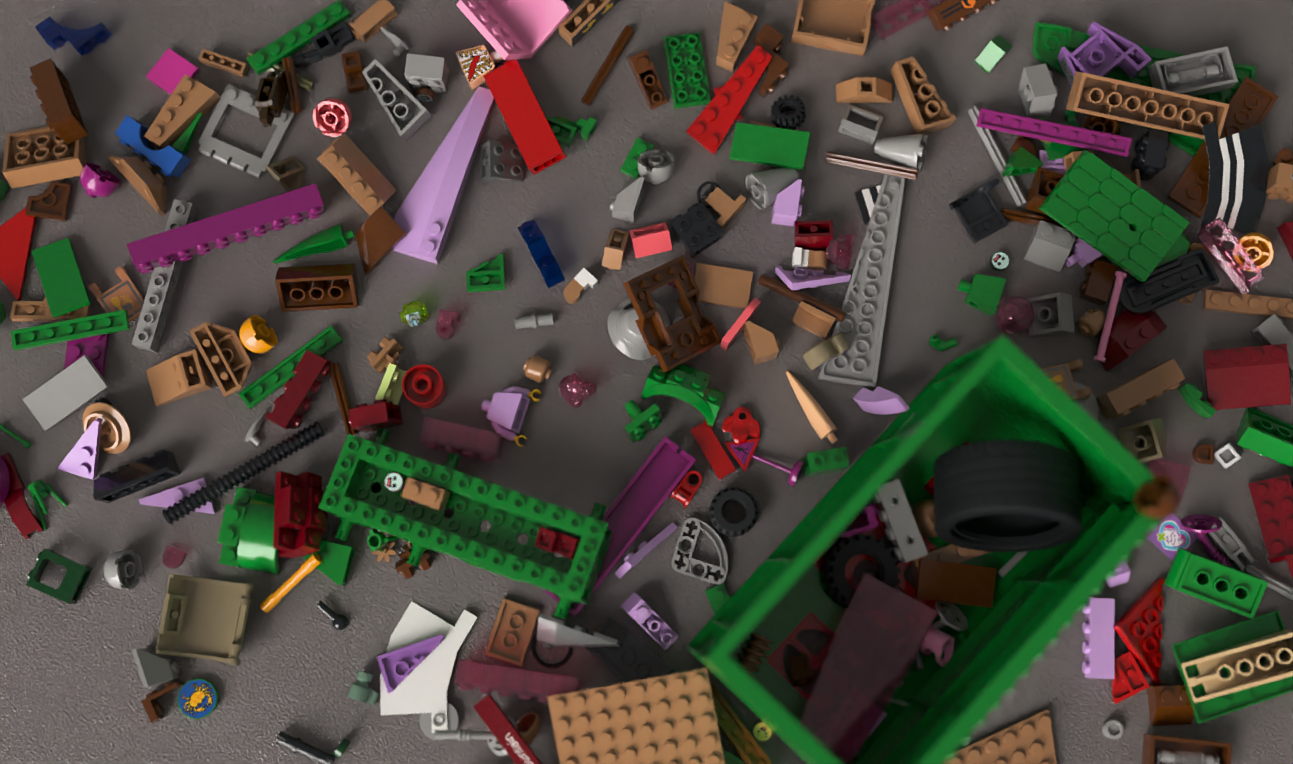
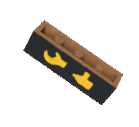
M585 0L558 26L559 35L573 47L620 0Z

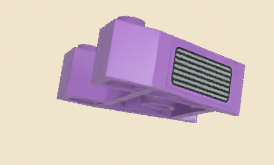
M1093 22L1086 32L1091 38L1072 53L1065 47H1062L1057 56L1071 88L1076 71L1105 77L1119 66L1133 79L1152 60L1138 45L1096 22Z

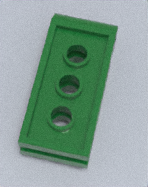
M1178 547L1164 584L1180 592L1253 619L1268 582L1258 576ZM1203 573V578L1201 580H1197V576ZM1222 580V585L1216 588L1217 582ZM1241 588V592L1235 595V591Z

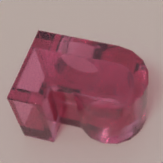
M439 310L436 333L441 339L448 340L453 337V323H459L460 314Z

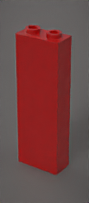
M517 59L508 60L504 65L493 69L483 76L533 175L567 158Z

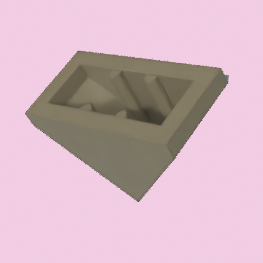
M294 156L268 165L266 169L290 192L301 188L306 168Z

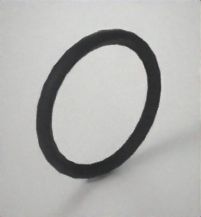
M537 633L534 636L531 650L535 660L540 665L547 668H557L564 665L571 657L573 648H569L568 654L559 663L548 664L543 662L538 657L535 649Z

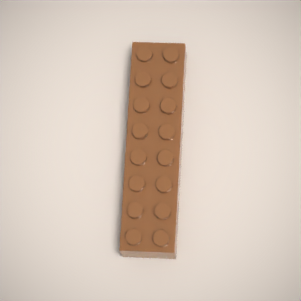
M1076 71L1066 109L1205 139L1202 126L1215 121L1220 139L1230 104Z

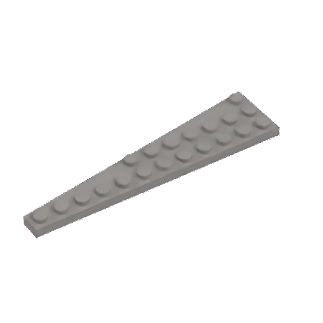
M884 175L841 310L846 312V316L842 322H836L832 334L833 337L837 333H843L851 348L846 353L822 365L818 377L820 380L869 388L876 387L905 183L904 177Z

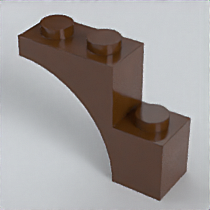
M768 24L760 30L754 39V45H759L773 57L767 67V76L759 89V94L764 98L768 93L771 95L777 88L776 84L779 80L783 81L789 74V63L777 55L784 46L782 44L784 37Z

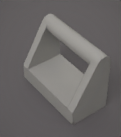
M848 104L838 132L873 144L883 116ZM849 112L877 122L875 129L872 130L847 121Z

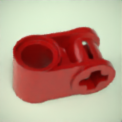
M689 471L681 483L677 485L670 498H675L686 508L702 483L701 474L698 471ZM692 474L697 475L699 478V482L696 485H691L688 482V477Z

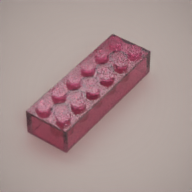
M459 660L455 685H460L459 689L468 691L473 690V687L479 688V692L488 694L493 693V690L499 691V695L511 697L512 694H519L518 698L530 700L532 696L539 697L538 701L548 703L547 696L577 691L580 677Z

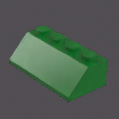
M1252 407L1246 408L1236 433L1237 444L1244 449L1253 450L1263 457L1272 458L1280 464L1293 467V425Z

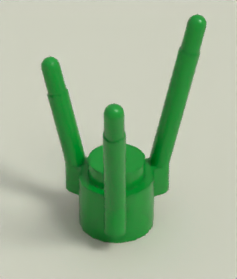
M37 480L31 483L28 489L42 528L47 530L41 511L42 508L44 513L48 514L43 501L48 496L47 492L49 491L63 506L66 507L67 503L52 489L49 483L44 484L43 480Z

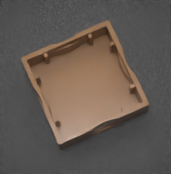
M799 0L791 42L863 56L867 46L871 25L870 18L875 0Z

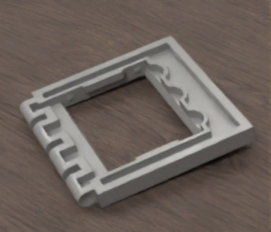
M227 84L198 141L200 145L198 151L209 157H212L214 154V159L225 164L230 163V166L244 172L248 167V174L260 178L263 173L267 174L268 170L266 168L272 164L296 115L283 108L281 117L274 118L272 123L278 126L262 158L214 138V136L219 131L230 105L259 117V112L254 102L256 96Z

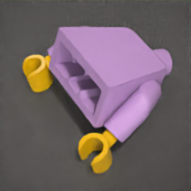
M512 386L502 390L501 393H494L492 401L485 399L482 403V410L488 412L487 419L491 420V426L498 435L510 441L514 440L518 446L523 447V445L518 443V439L523 437L527 440V438L523 435L517 436L516 433H520L530 399L532 402H539L540 399L534 398L533 394H541V391L535 389L530 392L529 389Z

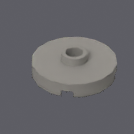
M447 702V730H457L460 721L458 711L453 704ZM421 713L419 723L423 733L432 740H445L435 738V733H432L431 713ZM438 714L433 717V724L440 727L444 724L445 719L442 715ZM436 717L442 718L440 725L435 723Z

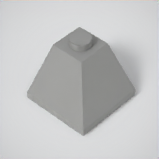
M644 177L637 179L617 194L616 200H612L610 205L612 217L634 223L645 189Z
M135 648L132 650L144 688L157 687L179 678L178 673L180 670L178 664L173 659L162 654H156L154 650L149 648Z

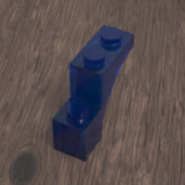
M49 16L35 26L53 50L63 47L69 40L81 56L90 53L94 47L104 43L112 35L102 22L87 29H70L61 26Z
M535 220L526 221L517 227L547 287L550 288L564 281L565 278L558 262L553 256Z

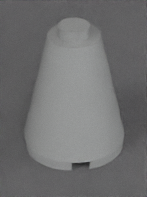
M787 167L754 172L746 176L747 192L751 191L753 197L750 199L757 208H767L775 201L777 194L798 180L800 175L797 169Z

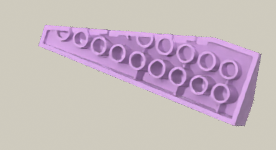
M480 86L477 88L396 212L394 221L407 236L398 242L392 251L439 264L494 102L490 89Z

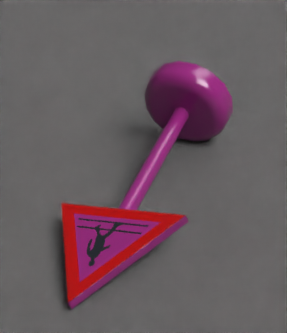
M761 438L748 439L740 445H737L735 441L723 443L744 472H746L751 459L754 458L790 473L788 484L793 487L796 486L801 476L804 462L797 461L793 468L790 469L754 454Z

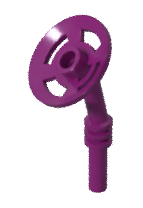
M1202 514L1188 515L1181 519V526L1197 534V537L1210 555V559L1233 567L1226 561V557L1219 550H1215L1206 536L1207 533L1217 531L1222 527L1220 519Z

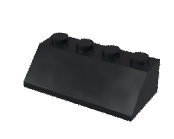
M160 450L154 453L155 456L143 457L136 460V463L133 465L126 464L118 467V471L113 473L105 472L100 474V478L94 480V500L110 503L180 475L174 453Z

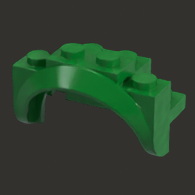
M680 364L672 368L671 371L663 372L661 367L655 365L647 377L641 398L646 400L653 395L676 397L696 407L706 418L707 425L713 426L726 393L708 387L712 375Z

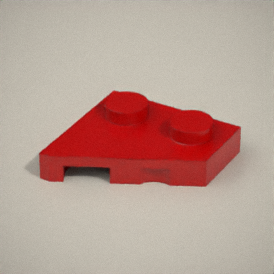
M1129 650L1114 657L1112 697L1113 702L1117 704L1150 687Z

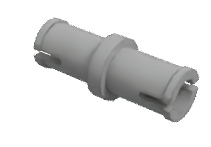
M533 313L531 316L514 317L516 330L529 327L536 329L537 326L554 325L552 313L541 315Z

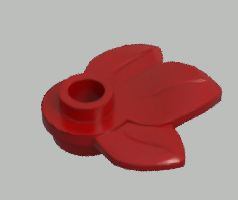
M739 407L733 412L732 416L727 417L723 421L722 431L731 432L735 443L740 445L747 439L748 435L758 438L760 435V425L758 421L752 418L751 411L748 408ZM740 413H744L746 415V418L744 420H741L739 418Z

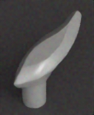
M381 27L384 34L396 46L393 51L396 56H399L403 50L409 49L403 40Z
M266 410L258 416L249 429L245 442L251 441L256 446L262 442L255 434L260 430L261 424L265 419L264 417L267 414Z

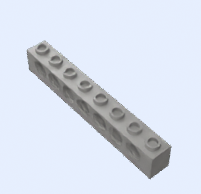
M174 199L165 231L195 222L199 209L193 203ZM181 260L173 262V265L162 268V266L154 268L132 341V345L135 347L158 352L183 266Z

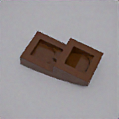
M360 51L341 54L349 93L367 90L366 79L362 73L364 68Z

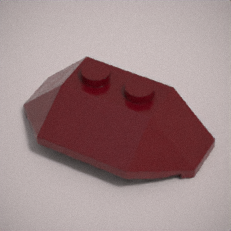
M1125 310L1113 320L1104 356L1106 360L1105 363H1100L1106 371H1109L1159 335L1167 326L1154 311L1145 314H1133ZM1103 329L1101 330V332H1100V334H1099L1097 351H1098V347H1099V343H1100V339H1101V335H1102Z

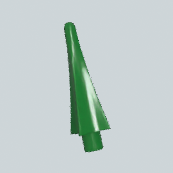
M202 112L198 113L190 126L172 147L182 153H188L196 128L203 116Z

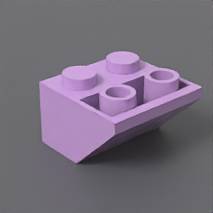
M796 180L777 194L773 206L772 224L794 226V222L799 221L802 211V205L799 203L802 201L805 186H801L802 180Z

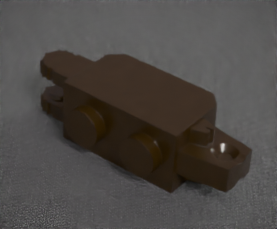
M284 70L279 71L278 77L274 71H269L267 78L260 79L254 102L259 112V120L264 127L271 126L274 118L281 117L287 95Z

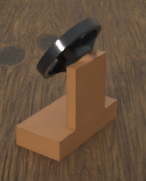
M704 182L697 191L699 204L702 203L701 199H706L705 202L709 206L705 205V207L713 208L721 215L716 222L722 230L746 204L745 197L740 195L734 201L715 182ZM707 184H711L710 189L706 190L705 194L700 196L703 187Z

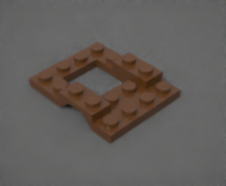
M684 255L623 283L639 319L635 320L650 355H656L663 372L669 371L721 343L722 339L715 324L704 317L698 304L699 288ZM674 281L681 297L677 301L685 318L665 327L650 292Z

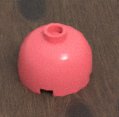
M327 98L314 109L313 121L315 126L323 131L324 135L336 137L347 131L352 122V113L349 106L341 99Z

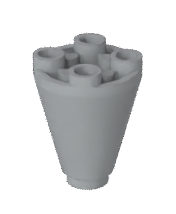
M915 134L877 139L875 154H879L880 157L898 165L917 168L918 172H921L923 161L926 160L927 150H924V146L927 145L928 135Z

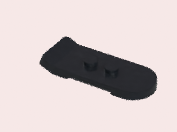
M1199 249L1156 267L1145 282L1139 281L1134 276L1128 278L1122 284L1119 300L1123 308L1128 312L1145 314L1198 291L1212 287L1219 282V278L1206 251Z

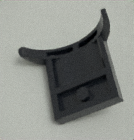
M998 179L988 182L949 204L950 209L956 211L974 244L1008 225L989 192L999 184Z

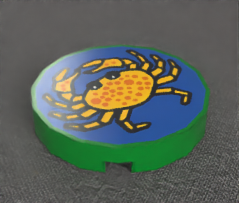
M190 680L179 691L178 706L182 713L189 718L200 719L207 717L213 713L218 705V690L208 680Z

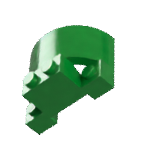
M237 487L233 505L226 504L217 543L223 544L219 564L280 575L279 549L273 548L275 495Z

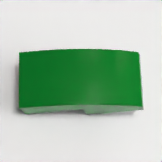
M1185 383L1179 386L1178 390L1181 396L1195 412L1205 419L1213 416L1216 409L1212 408L1209 402L1199 400L1203 393L1198 390L1199 388L1196 385Z

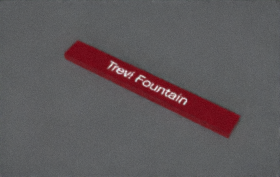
M488 694L473 706L515 764H542L491 694Z

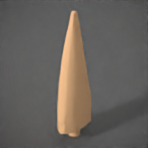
M787 371V377L796 397L820 439L823 440L827 437L831 444L836 443L838 439L834 432L837 431L834 423L810 392L790 371Z

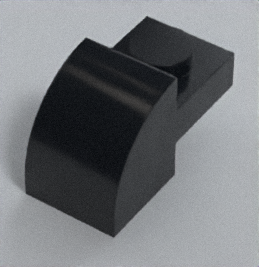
M343 22L330 31L327 29L311 38L318 54L328 57L342 52L341 48L354 41L355 37L348 24Z

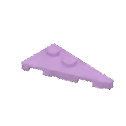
M776 266L775 273L791 290L849 282L851 278L850 273L836 271L835 275L823 274L824 270L795 267L793 271H786L782 269V266Z

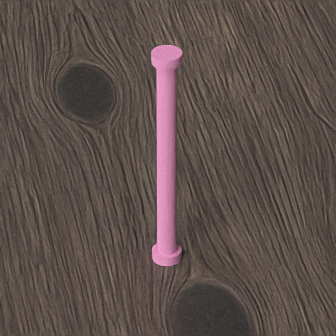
M1116 271L1114 275L1116 279L1097 355L1093 359L1097 362L1105 363L1106 360L1104 356L1123 280L1127 276V273Z

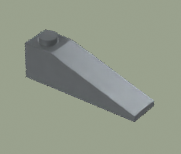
M539 614L537 640L542 642L541 646L553 649V646L559 648L621 647L622 643L616 639L596 632H588V630L573 625L572 627L562 620L544 614Z

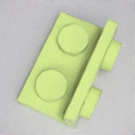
M389 363L375 399L393 402V404L398 405L403 394L402 380L407 371L401 370L396 365Z

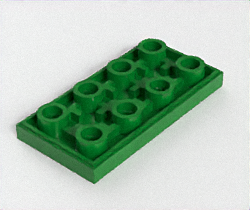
M700 32L663 37L674 109L709 104L711 98Z
M736 122L729 158L736 161L804 170L811 134L805 131Z
M69 238L31 251L51 315L54 318L91 305Z

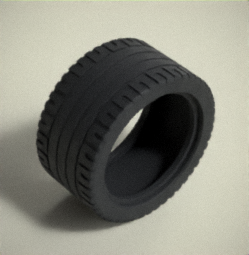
M1022 439L978 441L977 443L963 444L962 446L945 451L934 462V531L936 535L943 541L962 548L1003 553L1050 549L1073 541L1082 531L1078 459L1062 447H1057L1053 444L1049 445V443L1024 441Z

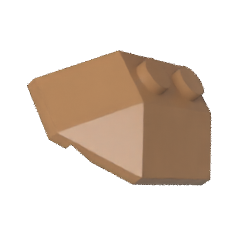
M110 156L108 159L163 217L166 213L168 188L163 184L165 180L158 172L154 174L151 171L153 167L146 159L142 161L134 156Z
M204 322L190 330L189 332L223 396L226 398L242 389L253 363L236 331L209 322Z

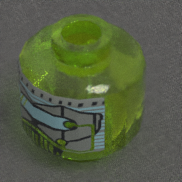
M420 300L403 304L402 311L399 312L402 323L406 322L409 327L424 324L429 317L425 302L422 303Z

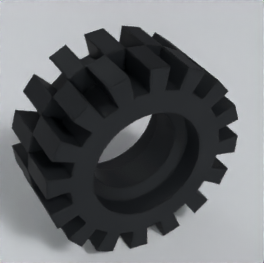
M784 95V99L779 97L778 101L775 100L773 102L774 105L771 107L773 123L777 128H793L795 130L796 126L801 127V123L805 122V104H803L802 99L799 101V97L796 96L794 99V95H790V98ZM788 110L795 111V113L792 115L782 114L783 112Z

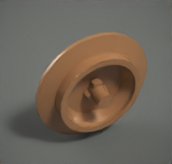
M97 402L88 406L82 418L84 431L89 428L95 419L100 417L102 418L100 450L109 454H119L125 451L131 443V429L124 415L107 403Z

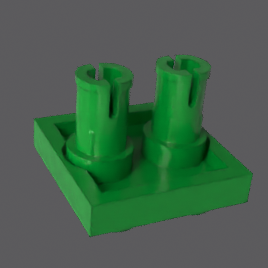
M633 399L624 405L627 414L633 420L624 427L633 443L641 441L646 437L648 431L654 430L661 425L663 417L655 403L646 411H642Z

